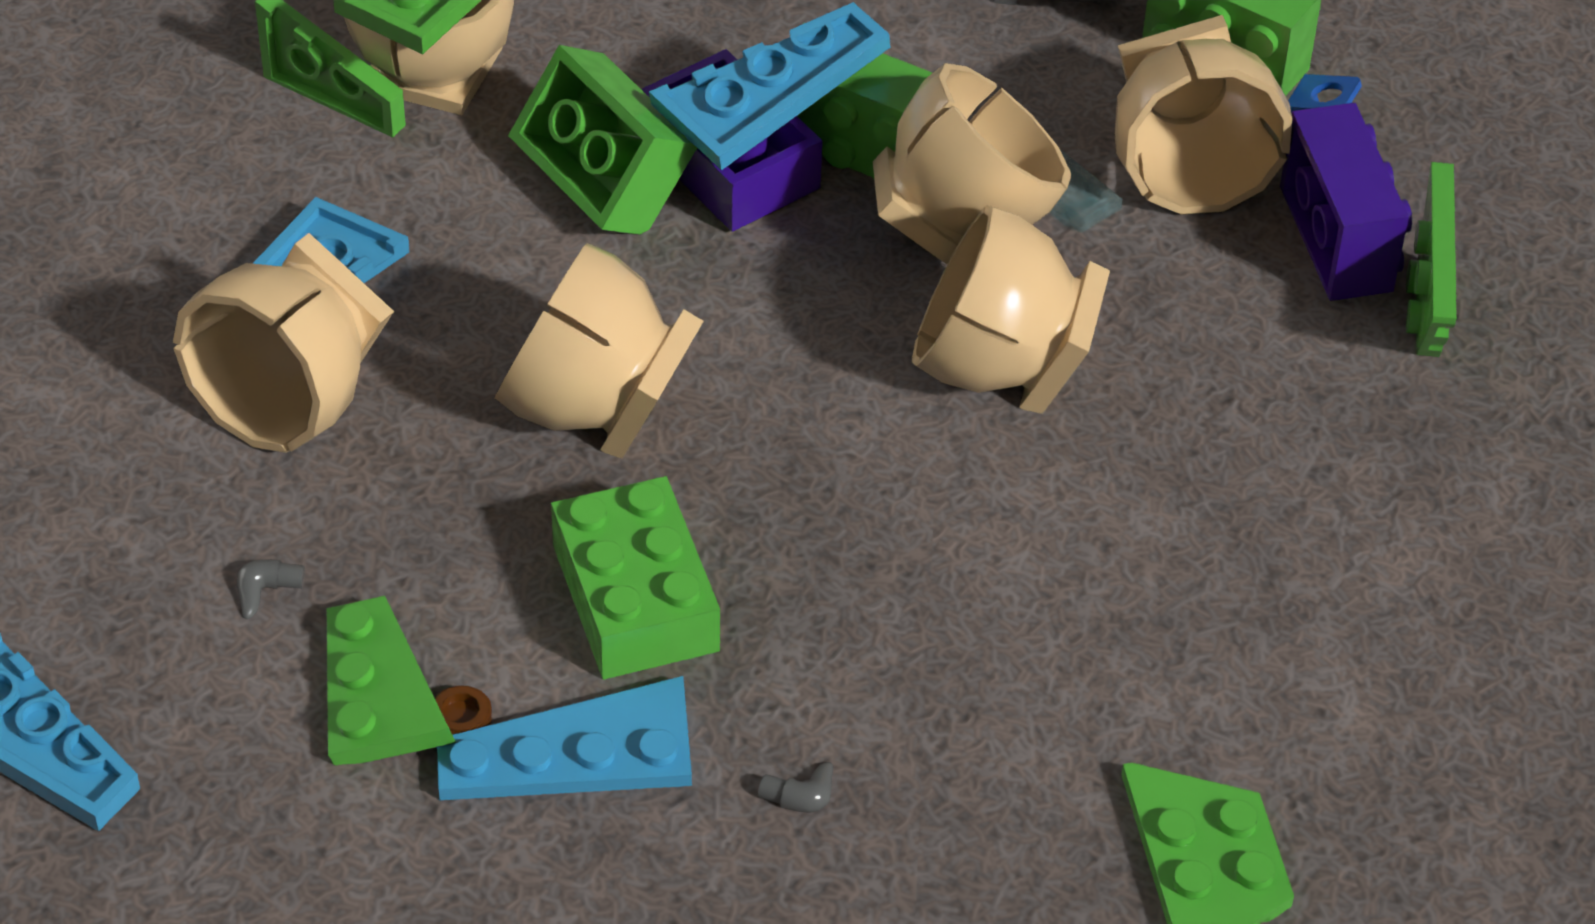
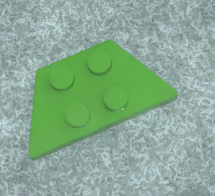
M1431 162L1423 220L1417 221L1415 230L1414 253L1418 254V259L1409 260L1407 268L1406 293L1416 294V300L1410 299L1408 303L1406 333L1416 334L1417 355L1439 357L1443 345L1446 344L1449 338V328L1445 327L1454 328L1457 319L1454 164Z
M1136 763L1123 764L1122 779L1167 924H1260L1261 922L1271 921L1292 907L1294 893L1260 793Z

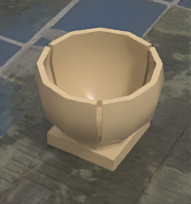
M514 0L480 1L423 55L345 17L344 19L349 34L364 59L371 63V67L403 90L404 101L463 115L502 50L503 45L506 44Z
M1223 15L1118 45L1126 84L1117 95L1115 120L1116 154L1142 196H1145L1148 201L1176 213L1195 214L1224 212L1266 188L1287 160L1286 153L1289 154L1292 128L1290 104L1271 70L1258 55L1231 43L1228 26Z
M944 63L922 82L905 108L898 122L895 152L886 147L873 161L878 216L945 264H948L969 225L985 206L988 205L1016 214L1033 225L1054 208L1067 190L1071 177V172L1057 144L1035 117L1002 87L968 121L967 119L976 107L997 88V84L967 66Z
M987 205L969 225L941 276L919 328L911 362L942 383L977 393L1023 385L1024 392L1019 408L1043 414L1090 350L1110 270L1089 261L1080 275L1073 277L1055 243L1049 236L1018 215Z
M308 233L294 244L282 266L245 263L217 277L194 294L178 312L173 343L177 345L173 349L186 386L215 423L254 448L287 453L288 451H294L334 425L352 402L360 363L394 313V310Z
M587 243L581 249L548 302L547 306L551 307L548 313L543 311L504 378L495 399L518 417L554 431L603 428L608 433V436L601 451L623 458L704 321L683 309L675 323L672 325L665 323L645 280L614 254Z

